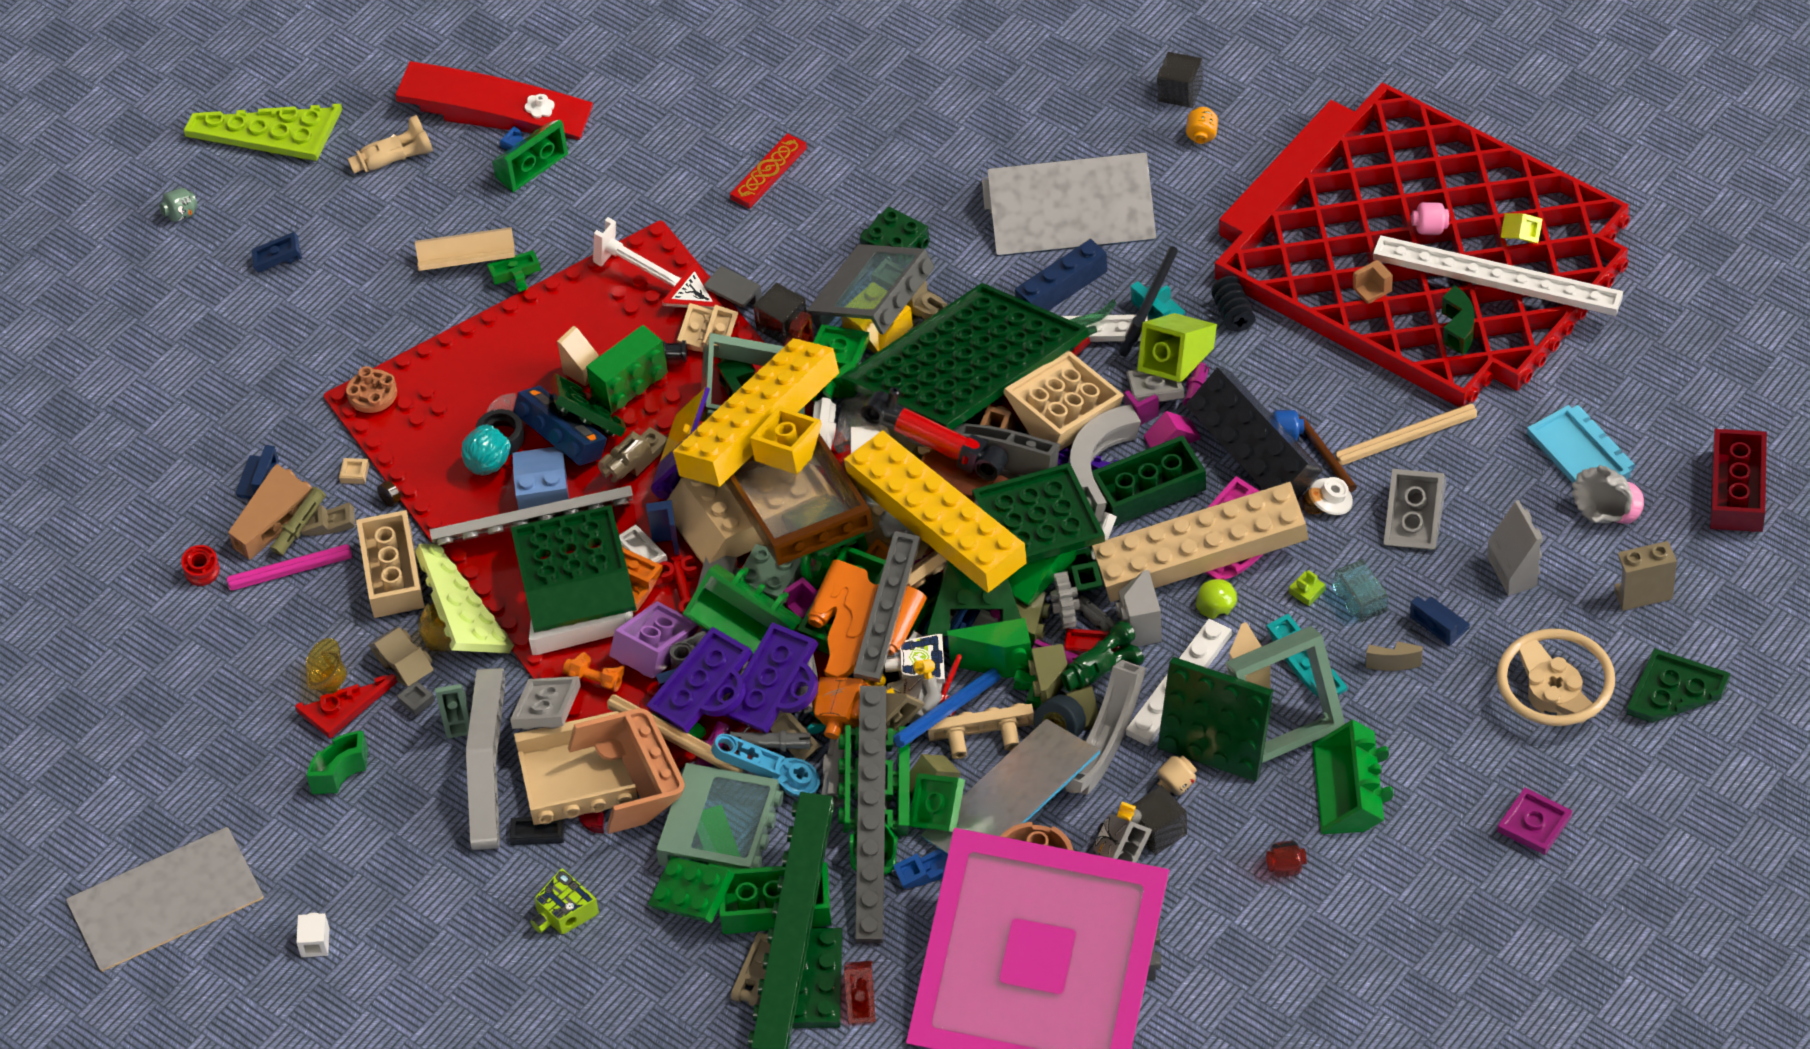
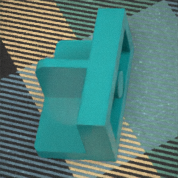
M1139 281L1131 285V302L1140 309L1150 286L1146 288ZM1167 285L1160 289L1150 309L1148 317L1151 320L1173 313L1185 316V310L1171 299V288Z

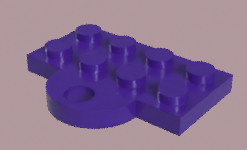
M772 622L741 675L746 687L744 699L735 710L724 716L767 734L780 711L794 713L806 708L814 700L818 691V679L813 670L807 665L818 646L817 641ZM808 686V690L804 695H796L800 687ZM731 692V694H730V696L728 697L727 700H729V699H731V698L733 697V695H734L733 692Z
M712 626L648 702L647 708L685 733L691 730L703 714L716 717L732 712L741 704L746 692L744 680L738 672L751 658L753 652L749 647ZM727 693H734L731 699L723 701V697Z

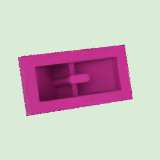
M1166 411L1144 434V440L1148 447L1151 448L1184 435L1188 443L1200 440V435L1190 418Z

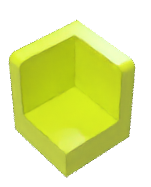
M1505 213L1501 238L1538 243L1543 219L1527 214Z

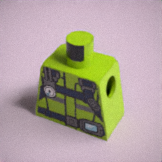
M562 868L536 895L534 900L538 915L530 922L539 933H542L551 925L560 934H565L599 914L597 900Z

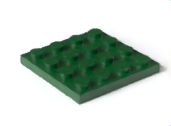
M1070 463L972 490V497L976 505L1025 543L1026 564L1105 542V534Z
M1173 657L1169 662L1157 748L1256 782L1261 774L1274 690Z

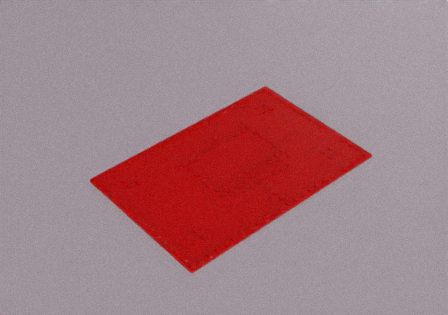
M657 221L619 241L627 249L679 278H682L694 263L699 266L707 281L710 278L664 221ZM593 255L529 287L527 290L511 296L372 368L383 370L394 376L397 396L394 402L386 409L374 413H365L353 408L348 401L346 393L349 381L324 393V399L383 479L396 486L401 496L400 502L433 544L430 529L519 510L514 484L513 454L508 456L507 461L497 472L489 475H477L465 467L461 456L462 442L475 429L477 421L481 416L496 409H506L513 412L518 392L539 385L553 395L550 381L555 373L583 388V392L587 395L588 399L592 397L589 384L585 387L565 375L562 370L557 341L573 326L578 328L598 355L601 356L642 325L647 327L662 341L677 343L688 308L663 306L662 300L673 287L618 255H611L602 266L594 263ZM716 295L722 305L721 307L738 312L731 337L765 343L730 301ZM687 349V362L682 360L667 361L668 373L661 380L654 382L642 394L635 396L623 408H619L611 414L612 418L616 415L625 422L626 430L622 437L616 434L610 436L604 433L600 426L592 423L591 426L607 438L602 458L606 454L610 455L611 450L619 445L631 432L641 436L651 427L668 438L676 414L701 392L703 352ZM713 357L711 404L722 405L729 397L718 381L716 364L720 363V359ZM753 364V366L756 369V373L759 371V369L763 367L760 365ZM812 399L805 405V415L810 417L813 415L814 407ZM522 421L525 440L517 452L554 447L553 444ZM508 426L495 427L507 438L514 433V429ZM836 428L831 451L846 472L844 459L851 454V445ZM662 453L637 477L629 472L624 478L616 482L611 481L612 473L605 478L600 472L598 462L601 459L579 466L564 454L569 499L631 486L633 500L629 501V504L614 507V504L611 505L618 533L620 535L634 525H637L652 540L646 504L667 501V499L656 497L651 490ZM815 466L818 472L822 475L825 481L829 484V486L832 488V490L836 493V495L844 504L845 502L837 492L836 488L834 487V485L832 484V482L830 481L822 467ZM511 527L504 528V531L488 534L486 532L478 534L476 538L467 540L459 538L454 539L452 543L439 545L444 549V553L450 561L456 565L462 577L469 582V586L474 593L481 598L483 605L495 617V621L501 629L507 633L508 638L514 644L511 651L532 679L568 677L566 674H563L566 660H573L583 652L591 658L589 668L595 671L603 672L604 668H617L623 665L618 660L609 656L614 636L540 655H532L529 642L531 617ZM677 530L680 555L674 554L672 540L655 544L667 555V561L670 563L675 561L681 562L685 556L691 555L694 557L695 564L688 567L696 566L698 575L694 577L685 576L692 598L697 590L703 564ZM857 543L850 545V547L859 550ZM751 551L737 557L739 568L743 567ZM660 574L646 600L636 613L633 612V617L657 601L679 612L678 606L681 598L675 578L671 582L662 583ZM699 626L698 630L694 633V635L698 632H701L702 627ZM923 628L917 631V633L921 634ZM908 634L906 640H909L912 635ZM815 650L813 655L819 682L820 677H826L825 669L830 655ZM670 663V665H669L664 671H662L661 673L666 672V671H669V670H672V669H671V663ZM625 665L622 683L616 692L605 689L604 686H601L600 682L582 677L580 679L581 686L565 722L614 712L607 707V701L611 695H617L649 711L646 705L658 692L656 676L654 678L644 676L639 671ZM703 714L697 721L706 730V735L700 739L703 742L708 740L717 721L728 724L732 728L731 732L747 726L724 715L715 717ZM664 739L678 770L685 767L686 763H692L698 759V756Z

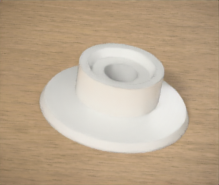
M1336 477L1322 478L1316 480L1310 486V498L1322 511L1332 515H1342L1349 512L1352 508V495L1343 480Z

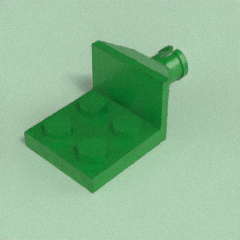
M821 324L813 343L834 349L839 374L812 398L814 403L822 397L832 400V397L856 396V391L842 385L841 376L859 365L869 343L870 332Z

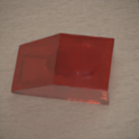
M873 961L845 962L844 976L848 1024L876 1022Z

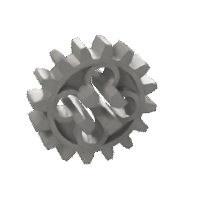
M1067 571L1054 573L1055 591H1050L1051 602L1057 601V603H1053V613H1059L1063 629L1076 627L1075 610H1079L1080 603L1079 599L1073 600V598L1077 597V588H1071Z

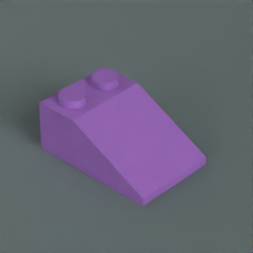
M657 601L615 630L609 656L618 660L621 664L628 665L639 671L644 676L654 678L656 674L661 673L670 665L671 646L692 637L698 630L699 625Z

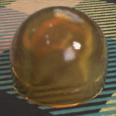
M1310 488L1302 497L1303 509L1310 514L1324 512L1315 505L1316 501H1321L1324 498L1320 488Z

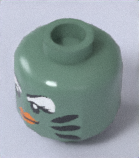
M178 188L166 192L162 196V203L159 204V207L164 217L167 216L172 222H178L194 215L195 209H197V201L192 191Z

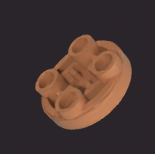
M365 366L360 368L358 374L349 381L346 393L348 401L353 408L360 412L374 413L386 409L394 402L397 396V387L392 374Z

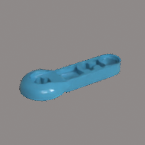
M729 734L718 735L711 746V752L715 758L761 777L778 779L779 786L783 791L793 797L799 798L800 792L815 793L820 785V777L817 770L805 760L785 758L782 755ZM718 744H727L730 747L731 751L726 752L721 750Z

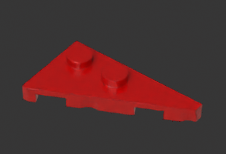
M393 674L383 675L374 678L375 683L359 687L356 684L337 690L333 694L319 696V701L303 705L302 702L295 705L296 712L331 739L397 683L396 676Z

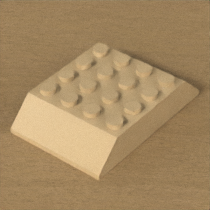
M810 461L798 475L772 466H766L750 471L738 478L736 477L774 538L788 534L782 515L825 495L836 498L844 507L843 502ZM684 477L680 479L667 501L672 500L676 529L703 565L705 557L711 563L724 556L739 557L752 551L755 544L764 545L725 482L718 487Z

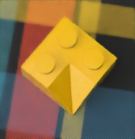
M874 284L847 308L874 309L887 292ZM908 305L903 308L884 334L878 332L872 319L841 317L843 328L870 332V340L866 348L875 354L903 336L913 327L911 307Z
M778 406L750 437L755 461L798 475L812 459L822 425L821 420Z

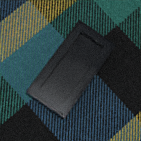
M532 817L511 818L510 845L564 843L565 819L552 821L549 824L533 825Z

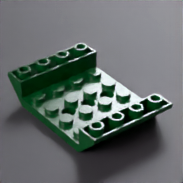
M611 505L511 527L534 633L637 610Z

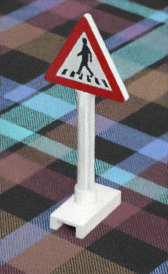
M607 217L605 220L604 233L598 230L594 232L593 262L602 266L611 255H618L669 284L673 288L662 300L663 306L688 308L689 303L711 310L714 309L715 305L722 306L717 296L705 289L704 284L707 280L696 263L688 269L682 278H679L627 249L621 242L615 240L616 221Z

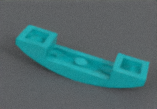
M1289 614L1266 625V629L1273 642L1301 630ZM1307 649L1285 658V661L1298 678L1319 698ZM1331 669L1337 694L1340 695L1346 692L1348 687L1337 673Z

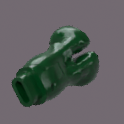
M1126 621L1117 622L1102 641H1098L1093 648L1077 656L1066 666V670L1060 674L1064 688L1071 692L1075 688L1081 689L1097 682L1105 674L1112 672L1113 666L1121 660L1139 666L1142 665L1144 662L1142 651L1137 646L1128 644L1135 640L1136 637L1133 627ZM1120 646L1115 652H1112V649Z

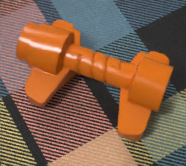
M585 652L573 660H566L563 674H566L568 677L579 676V679L584 677L600 682L601 686H604L605 689L615 692L621 686L625 665L617 668H604L603 672L595 671L589 668L591 658Z

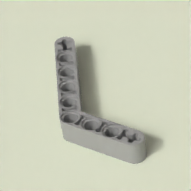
M504 668L477 669L466 746L469 826L472 850L500 848L496 760L505 695Z

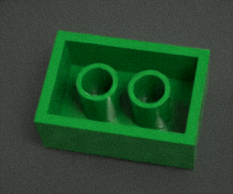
M644 325L586 366L591 396L606 406V410L611 414L619 408H623L627 402L635 396L642 394L646 388L654 382L661 380L668 373L663 341Z

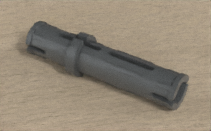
M781 730V733L767 734L730 732V735L764 749H781V751L786 752V749L810 750L811 733L809 732L787 733V730Z

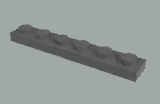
M894 531L853 674L855 678L880 683L920 544V536Z

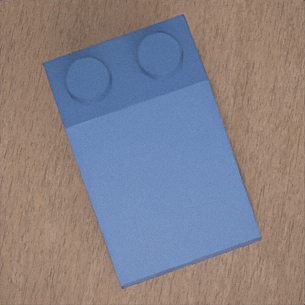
M554 446L513 453L514 484L519 510L569 499L563 452Z

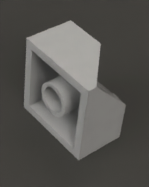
M1144 570L1119 591V602L1115 603L1117 617L1122 618V621L1128 622L1133 627L1136 637L1130 644L1137 647L1162 642L1161 610L1149 570Z

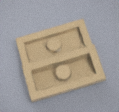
M689 303L677 343L686 340L687 349L703 352V346L709 333L731 337L738 312L715 305L714 309L711 310Z

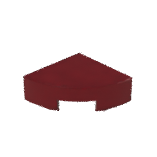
M604 811L578 816L580 823L589 831L604 833Z

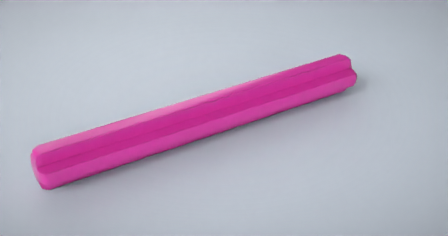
M344 544L230 575L227 577L228 587L233 591L351 559V549L349 544Z

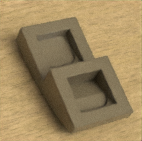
M348 502L326 510L323 505L318 506L300 533L305 536L325 535L355 528L353 505Z
M1398 641L1395 650L1369 644L1366 652V668L1374 670L1397 671L1420 667L1423 660V646Z

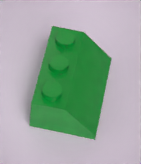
M559 119L545 124L504 154L499 155L492 161L495 178L512 192H515L567 156L568 149L563 122Z

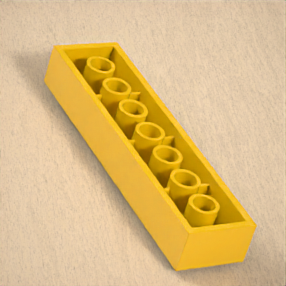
M795 338L789 341L786 346L774 355L771 360L673 450L679 476L720 487L754 455L750 437L778 406L799 412L839 374L834 349Z
M885 431L879 432L844 459L846 474L855 486L913 533L920 536L924 542L987 593L1027 563L1024 542Z

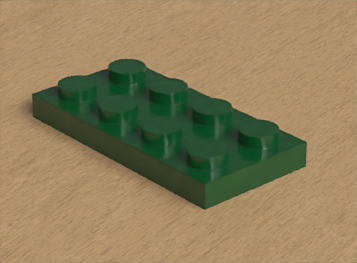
M811 928L793 1029L841 1027L842 928Z

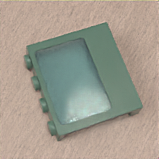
M686 763L682 773L685 783L683 793L671 805L656 849L658 864L667 866L670 857L677 856L742 869L761 867L762 851H766L769 844V829H773L776 823V808L781 807L784 793L780 791L779 780Z

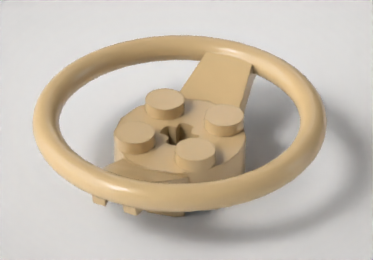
M1542 629L1518 638L1505 650L1497 667V684L1505 702L1522 717L1543 725L1567 726L1577 723L1582 724L1587 719L1596 716L1606 706L1615 687V672L1607 653L1592 639L1570 630ZM1547 639L1571 641L1588 649L1598 659L1604 671V686L1594 703L1582 693L1583 681L1578 670L1567 663L1564 658L1556 657L1552 659L1539 641ZM1517 653L1529 677L1528 699L1539 712L1523 705L1514 696L1509 687L1507 679L1508 667ZM1545 710L1548 712H1557V715H1547L1542 713H1544Z

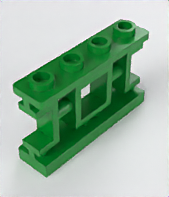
M845 725L844 734H839L838 749L843 750V758H839L838 774H843V783L838 784V799H843V808H838V824H843V833H848L849 830H854L855 832L858 821V808H855L854 819H850V789H854V800H858L859 760L855 759L854 769H851V740H854V750L859 751V727L851 729V725ZM899 726L898 731L893 730V728L887 729L886 752H892L893 737L906 728L905 726ZM910 743L902 748L896 747V771H893V760H886L885 801H892L893 790L896 791V820H893V810L885 809V821L891 831H896V836H907L909 830Z

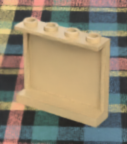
M618 711L565 722L564 726L558 728L542 727L514 734L533 825L549 824L552 821L575 818L592 812L598 813L615 805L638 799L636 786L622 758L613 761L605 760L598 755L594 746L574 752H569L568 750L574 724L616 714Z

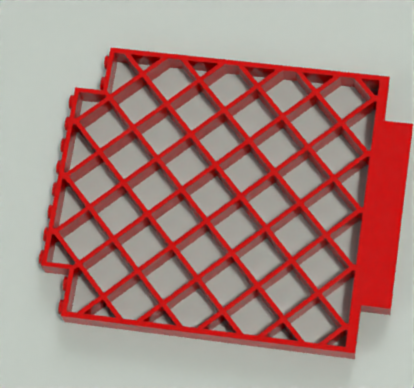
M1382 82L1356 111L1330 100L1220 217L1219 236L1233 243L1216 260L1215 279L1219 280L1226 276L1237 277L1246 296L1457 407H1462L1470 402H1475L1481 389L1484 386L1487 387L1492 379L1518 391L1524 383L1527 384L1531 380L1533 372L1538 367L1541 368L1544 365L1551 351L1555 352L1558 349L1564 336L1571 334L1576 322L1579 319H1584L1588 310L1558 303V307L1525 311L1522 298L1530 296L1479 284L1473 285L1471 282L1462 281L1463 286L1458 288L1468 296L1473 305L1475 315L1473 339H1478L1481 352L1447 357L1443 344L1444 327L1449 322L1439 324L1435 310L1442 309V297L1451 288L1430 291L1427 277L1439 275L1383 263L1393 275L1392 282L1417 279L1420 292L1389 297L1384 295L1369 304L1364 300L1343 303L1340 289L1353 288V273L1365 266L1335 270L1332 257L1366 252L1370 264L1376 261L1373 260V253L1380 235L1420 245L1451 240L1455 253L1511 266L1546 261L1548 272L1551 275L1610 288L1615 281V277L1619 273H1623L1629 263L1627 259L1628 248L1614 241L1620 229H1625L1630 221V216L1628 215L1629 204ZM1410 117L1420 122L1421 127L1388 131L1385 120ZM1373 120L1376 121L1379 133L1360 135ZM1459 141L1469 146L1471 150L1468 153L1438 156L1436 144ZM1426 146L1429 158L1396 162L1393 150ZM1384 152L1387 164L1354 168L1351 156ZM1339 157H1342L1345 170L1326 172ZM1511 167L1519 171L1522 178L1489 182L1486 170ZM1477 172L1480 184L1451 188L1446 186L1445 175ZM1435 178L1437 190L1404 194L1402 181ZM1392 183L1395 192L1394 196L1362 200L1359 187ZM1350 189L1353 199L1351 202L1319 205L1317 193ZM1561 192L1571 197L1573 204L1541 208L1537 195ZM1305 194H1308L1311 207L1291 210ZM1527 197L1530 210L1508 213L1527 214L1542 218L1540 242L1507 246L1505 238H1501L1505 213L1498 214L1495 201ZM1420 203H1441L1445 209H1448L1449 225L1440 235L1419 234L1416 226H1412L1410 213L1416 211ZM1485 203L1487 216L1458 220L1455 219L1452 208ZM1401 215L1403 227L1370 232L1367 219ZM1611 218L1599 233L1593 234L1589 221ZM1358 220L1361 233L1327 238L1324 225ZM1579 223L1582 236L1550 240L1547 227ZM1316 226L1319 239L1284 243L1282 231ZM1271 231L1274 233L1276 245L1256 248ZM1494 234L1497 248L1464 252L1461 239ZM1582 255L1589 256L1592 268L1559 273L1556 259ZM1600 256L1610 260L1606 267L1602 266ZM1324 259L1325 272L1292 276L1289 263ZM1281 264L1284 277L1258 281L1249 276L1246 269ZM1332 291L1335 304L1308 307L1298 302L1297 295ZM1512 299L1515 313L1482 318L1479 308L1480 303ZM1426 311L1429 325L1395 330L1392 316ZM1382 317L1386 331L1361 335L1350 329L1348 322ZM1552 328L1536 346L1531 331ZM1521 332L1524 342L1523 347L1491 351L1487 337ZM1434 344L1438 358L1413 362L1403 357L1400 349ZM1476 373L1464 388L1455 384L1452 377Z

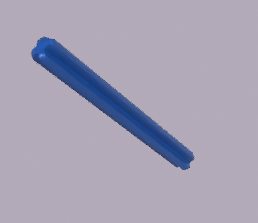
M996 668L988 670L894 735L893 741L897 747H904L1001 679V675Z

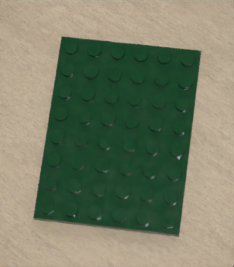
M981 283L841 376L843 386L869 398L876 391H883L889 394L890 388L895 387L900 391L897 404L954 430L1003 396L1004 388L1041 366L1054 361L1089 337L1088 327Z

